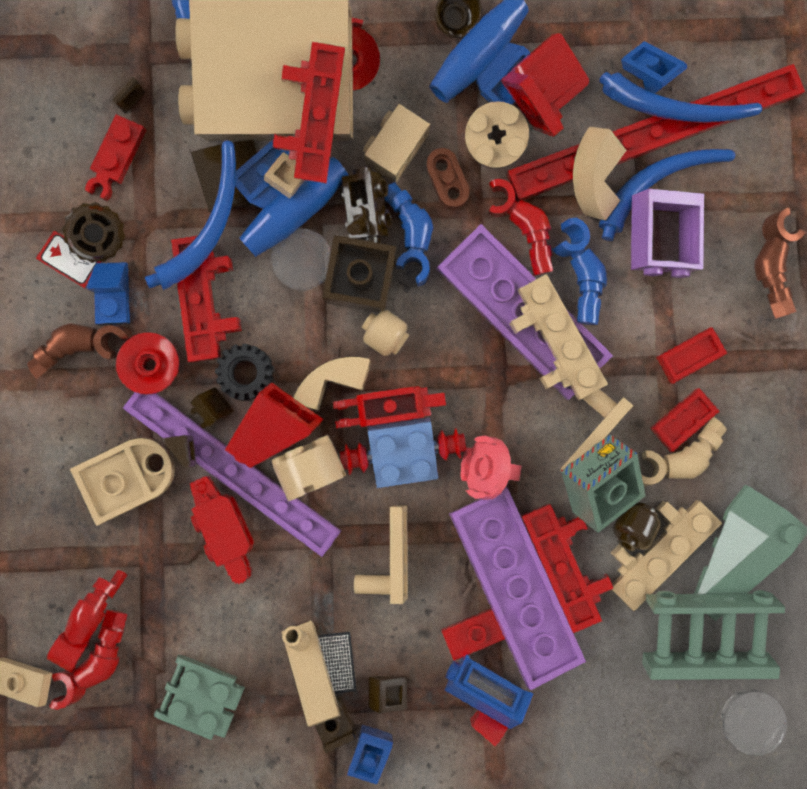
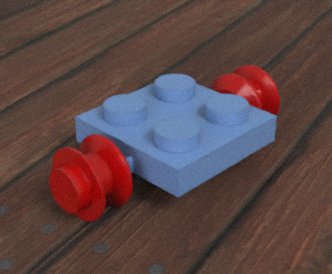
M430 417L367 426L371 449L368 450V454L366 447L361 442L358 443L357 449L350 450L348 445L345 444V451H340V461L344 470L348 469V473L351 475L353 468H360L365 473L369 467V460L370 464L373 463L377 488L438 479L435 454H438V449L440 456L445 461L448 460L449 454L454 453L461 459V452H466L464 433L458 434L457 428H455L453 435L447 436L441 430L437 436V442L436 440L433 441Z

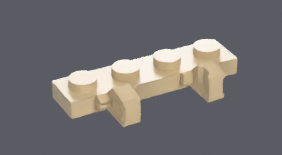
M547 274L519 288L518 293L525 305L520 308L523 315L509 323L513 332L517 334L519 331L533 326L536 332H541L556 359L553 362L556 370L539 378L544 388L547 389L561 382L564 388L571 386L577 399L580 400L608 385Z
M696 500L687 510L683 507L676 510L669 502L662 501L654 510L660 512L668 524L663 528L665 532L643 554L638 553L634 557L619 544L610 552L622 564L617 570L621 575L612 583L614 587L612 591L632 611H635L646 600V594H652L722 524L701 501Z

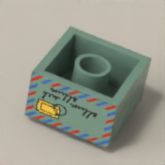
M611 435L595 444L590 450L561 470L572 512L597 533L646 496L637 453Z

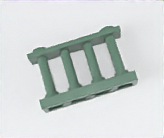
M756 590L753 594H675L670 591L646 594V602L654 614H659L657 650L654 652H643L642 664L650 680L779 679L780 666L768 652H765L768 614L785 613V606L772 593ZM736 613H755L752 649L748 652H734ZM672 614H691L689 649L685 652H670ZM704 614H723L720 650L717 652H702Z

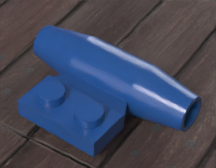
M503 0L486 13L480 22L449 53L429 85L430 90L439 100L448 103L476 80L480 95L489 103L499 101L512 105L515 102L501 79L530 54L524 46L510 43V40L529 12L525 1Z
M273 140L236 171L235 187L250 204L262 208L261 212L239 237L255 257L293 234L323 208L343 184L342 177L349 176V174L335 157L330 158L327 184L305 180L291 199L264 181V175L283 152L289 155V151L274 149Z

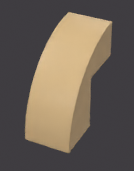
M595 127L587 129L578 147L573 169L574 192L581 210L585 216L605 221L620 202L619 198L606 184L605 179L626 152V149L610 129Z
M345 357L321 365L303 380L294 395V399L307 408L319 411L327 382L363 391L371 360L361 357Z

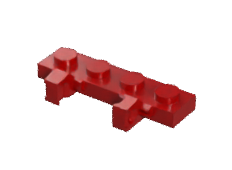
M312 41L309 61L301 60V68L283 65L282 82L286 80L294 81L297 85H301L300 92L305 93L300 129H295V137L279 136L274 133L273 139L274 149L289 151V159L296 160L295 179L327 184L345 47Z
M197 236L172 239L173 258L184 251ZM211 252L193 273L177 283L187 360L189 363L221 358L219 342L226 341V334L242 331L240 318L221 319L220 313H215L211 281H215V274L234 271L232 258L230 259L229 256L215 257L214 252Z
M550 503L521 515L572 632L576 633L601 622L602 619L595 604L601 601L599 594L614 588L606 573L603 578L598 580L593 578L589 580L587 575L582 576L569 547L573 544L570 537L575 536L577 531L588 530L585 522L579 517L567 522L564 516L557 518Z

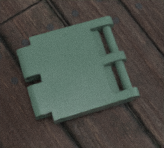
M178 655L175 661L178 665L171 682L168 681L165 686L166 695L161 707L156 709L154 717L212 740L214 734L225 737L234 713L225 710V707L236 710L245 687L235 683L237 677L189 657ZM183 667H186L183 675L180 678V683L177 684ZM172 694H175L172 703L167 711L166 709L168 707Z

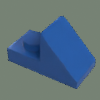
M645 41L621 59L623 69L643 80L645 90L652 93L658 92L687 69V63Z
M96 263L87 284V290L94 292L95 324H130L128 263Z
M362 725L347 775L378 784L392 749V734Z

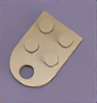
M138 438L129 440L71 468L70 471L96 526L162 495L172 483L175 466L172 455L164 445L152 439ZM153 454H159L164 460L163 468L158 472L151 470L148 464L149 458Z

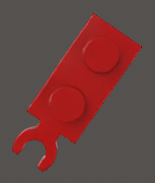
M115 114L91 164L90 170L96 173V177L91 178L86 183V192L93 195L95 189L102 186L103 191L100 194V198L106 202L111 198V184L113 181L120 185L122 184L147 131L144 126Z

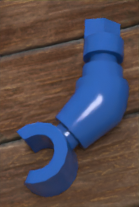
M394 182L388 185V195L384 198L395 213L400 212L399 219L403 223L401 227L405 231V249L408 250L398 258L396 268L404 270L405 265L409 262L419 263L423 268L421 273L415 277L417 287L427 282L430 275L429 261L423 252L428 251L434 227L428 212L424 208L420 209L416 203L412 204L413 198L408 191H402Z
M570 218L561 223V230L570 237L571 244L565 240L554 247L552 251L558 256H571L573 258L570 260V263L576 273L577 285L580 286L579 293L582 295L578 298L577 323L598 325L601 309V299L598 296L602 295L603 288L607 286L606 268L590 248L585 249L590 240L588 226L578 218Z

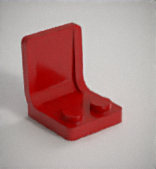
M554 33L501 79L532 128L552 137L564 129L560 121L563 117L559 110L589 84L587 74L560 33Z

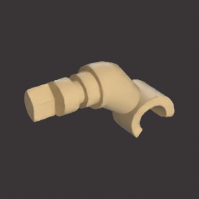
M713 417L698 435V442L694 441L690 447H684L682 451L667 454L664 456V459L654 451H644L642 453L643 460L651 462L654 468L650 478L642 475L644 487L660 482L665 475L667 478L694 479L701 475L710 465L709 460L713 456L711 451H717L723 443L721 437L727 430L723 423Z

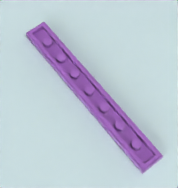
M134 392L123 407L124 410L162 438L192 435L194 438L196 462L199 466L321 557L341 532L339 528L300 499L296 498L288 502L281 485L257 467L249 468L245 464L236 461L231 454L225 451L226 444L202 428L159 394L144 395Z

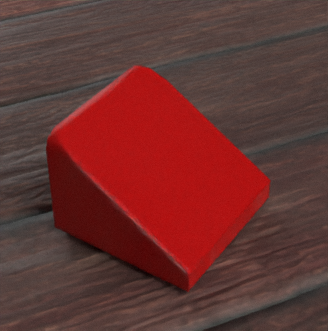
M479 710L470 719L471 726L495 747L508 729V727Z

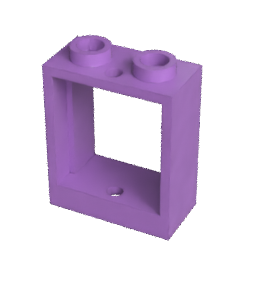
M647 189L632 195L631 270H641L644 276H661L663 272H671L672 278L690 277V272L702 270L704 259V194ZM653 210L679 212V262L652 260Z

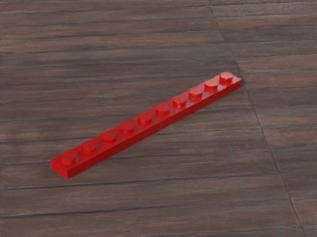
M791 64L690 103L715 106L759 103L762 105V110L800 97L805 92L795 65ZM652 116L612 131L626 149V152L616 165L736 120L688 122ZM580 144L508 170L507 177L515 190L517 202L573 182L574 162Z

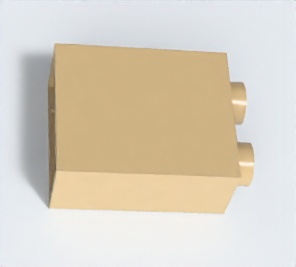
M189 0L190 18H178L176 21V44L181 59H192V85L180 86L178 104L182 123L184 125H194L195 135L208 141H272L274 133L279 136L295 137V129H300L305 93L300 92L301 85H297L294 81L286 80L282 82L283 65L301 68V60L309 61L313 41L345 47L333 141H353L352 11L349 0Z

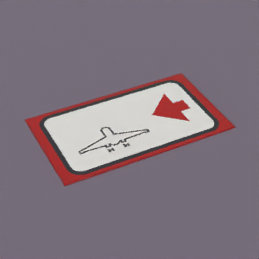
M53 231L36 259L85 289L95 264L101 263V261L91 263L88 260H80L76 254L69 251L68 245L63 241L64 236Z

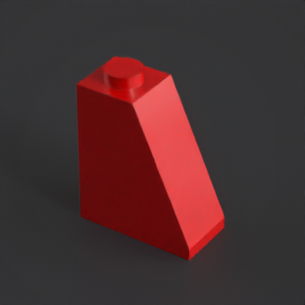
M270 383L258 393L226 446L225 451L231 454L239 463L252 468L309 436L321 424L323 419L275 384Z

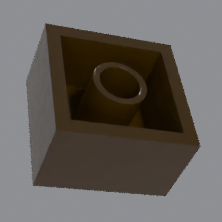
M334 235L322 296L324 302L377 313L386 311L396 261L397 246Z

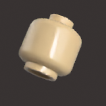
M388 310L381 311L378 315L371 313L362 326L366 331L363 337L365 344L383 356H388L391 353L396 355L409 337V334L406 333L407 324Z

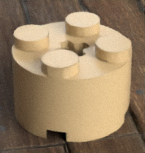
M499 101L490 102L479 107L470 117L465 131L466 145L470 154L479 163L489 167H504L515 162L523 154L529 139L528 124L521 111L509 103ZM498 126L499 130H505L506 136L501 138V144H495L494 140L488 139V134L492 133V127Z
M328 435L271 460L288 502L346 476L335 447Z

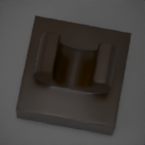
M216 387L197 395L190 402L193 406L190 411L191 415L193 416L198 413L204 420L200 425L202 428L210 427L228 418L234 412Z

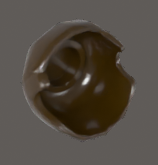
M438 0L434 18L438 29L447 37L455 39L464 38L480 22L483 8L480 0Z

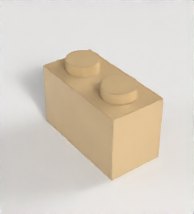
M398 104L394 112L389 110L380 124V127H382L377 137L371 136L363 149V152H365V164L393 183H397L430 131V124Z

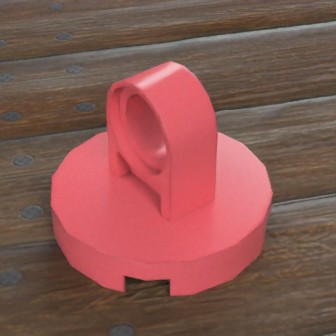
M486 435L479 436L474 439V441H477L472 448L467 447L466 452H464L461 462V480L467 482L469 490H466L468 495L475 499L490 500L502 493L508 480L520 481L522 466L511 464L509 450L502 440Z

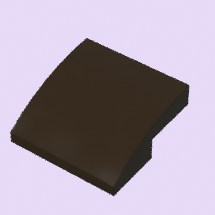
M253 140L233 142L236 171L257 153ZM222 144L190 152L210 213L214 207L220 184ZM235 187L232 207L241 205L244 208L253 205Z

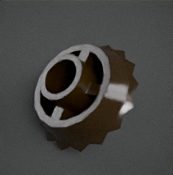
M97 202L91 204L82 203L79 207L72 208L71 213L65 217V225L62 227L64 233L63 241L68 245L69 251L76 254L80 260H88L91 263L96 261L105 262L108 258L115 257L117 251L123 248L122 241L126 237L123 232L124 224L119 220L118 213L111 211L109 206H101Z

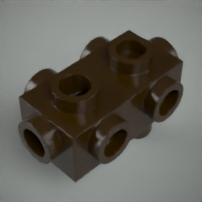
M369 167L354 169L353 175L342 177L343 187L341 189V196L346 205V230L350 238L381 243L380 237L388 236V228L392 226L391 213L389 210H385L384 197L388 195L387 182L384 178H381L380 173L372 172Z

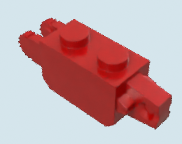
M420 386L356 395L357 398L333 402V409L343 410L358 406L359 418H344L336 421V429L359 425L367 427L421 419L425 416H431L430 408L446 406L445 393L428 395L427 387L420 388Z
M210 476L202 477L190 483L196 506L191 509L194 514L191 516L192 524L197 533L202 532L206 541L204 551L209 561H214L217 567L224 565L232 582L243 584L252 575L251 572L253 570H251L252 567H250L246 554L252 550L255 541L235 497L229 494L221 495Z

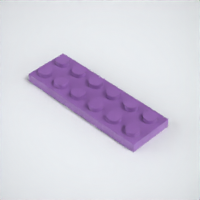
M480 224L437 267V270L545 376L556 370L553 363L556 359L541 332H536L534 327L530 326L515 334L509 324L512 320L523 315L520 308L525 304L518 293V289L536 280V278ZM568 311L600 369L613 355L581 323H577V319ZM561 382L553 385L566 400H569L574 395L571 386L564 388Z
M505 487L502 493L494 499H479L449 513L526 687L532 690L585 663L586 660L508 488Z

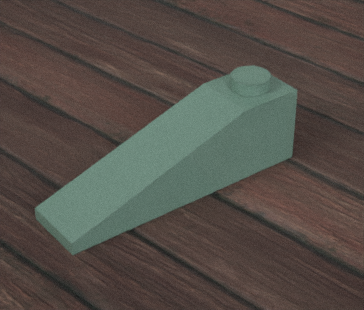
M744 485L725 510L722 518L725 520L719 538L715 537L712 545L715 548L709 565L703 568L694 594H748L792 555L807 535V527L789 511L750 486ZM723 614L707 615L714 621H717Z

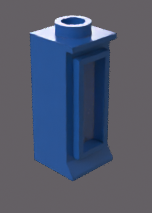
M468 655L458 662H452L445 676L449 680L445 691L509 729L523 722L533 693L512 684L473 661Z

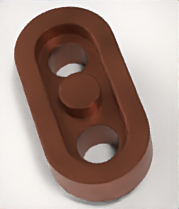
M446 148L435 149L427 158V173L440 203L447 209H459L468 200L469 186L455 154ZM438 163H444L446 164L447 169L444 171H439L436 168V165ZM455 190L458 192L459 197L451 199L448 196V192Z

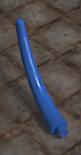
M605 72L600 77V83L604 85L603 94L628 108L660 118L688 122H721L753 117L762 112V105L759 103L715 106L673 100L641 88L618 72L612 75Z
M226 140L222 143V167L218 194L205 226L184 251L171 260L155 266L156 273L145 277L149 289L161 285L162 289L165 290L188 277L205 261L219 241L231 211L235 191L236 159L233 142Z
M730 149L690 151L667 157L644 168L631 177L616 192L615 195L619 198L620 202L606 221L600 220L599 227L603 229L601 238L606 241H613L615 233L623 231L625 221L632 209V195L649 189L661 179L679 170L707 163L731 162L735 159V152Z

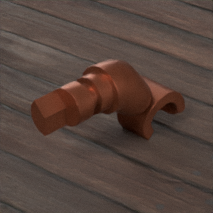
M790 208L774 213L764 221L762 232L766 242L754 263L757 281L761 280L764 289H769L770 293L766 295L775 319L796 312L790 287L785 288L784 282L787 281L784 272L787 271L788 244L799 240L806 232L801 229L791 233L786 231L784 219L791 215Z
M74 323L65 324L51 333V338L46 341L47 346L41 345L33 352L34 358L27 363V366L37 379L58 362V357L62 359L67 354L93 352L96 349L103 358L116 359V352L112 351L108 346V339L111 334L115 333L122 340L131 338L133 334L128 328L121 325L104 326L97 331L95 328Z

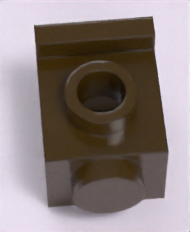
M341 695L336 697L341 716L333 719L337 725L331 728L327 726L326 722L315 725L325 753L355 740L356 727Z

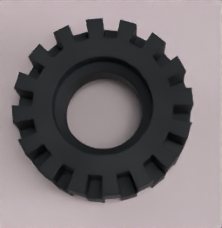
M236 344L231 346L232 349H226L223 352L224 356L222 358H218L217 363H219V366L215 368V374L218 375L216 381L222 387L221 390L228 394L229 397L242 401H253L260 391L271 382H274L273 372H275V369L272 366L270 357L258 347L249 344H242L240 346ZM242 361L252 362L257 369L255 380L247 385L239 384L234 377V369Z

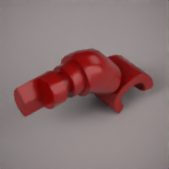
M503 179L490 181L489 187L493 192H504L508 200L502 206L492 205L489 215L502 217L509 214V220L521 230L522 236H526L527 244L532 246V249H529L533 276L552 272L553 268L550 257H553L551 245H547L546 242L550 240L548 231L551 230V225L545 212L522 199L517 202L515 200V190L508 181Z
M117 570L110 582L99 577L92 586L94 589L93 593L88 592L83 600H78L69 615L65 631L58 636L50 648L47 660L72 674L78 660L90 644L89 639L105 616L103 611L108 605L106 600L114 597L128 576L125 572Z
M106 610L98 634V638L101 641L95 644L94 651H90L88 658L77 666L72 674L64 670L52 675L53 681L60 680L65 683L67 694L66 696L54 698L49 704L51 709L59 710L78 702L83 698L86 689L108 680L113 675L120 660V657L117 656L119 647L116 644L122 640L128 614L116 610Z

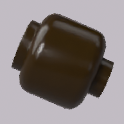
M641 502L633 505L619 516L613 525V532L618 538V544L629 551L648 549L661 527L660 520L657 517L658 513L649 505Z

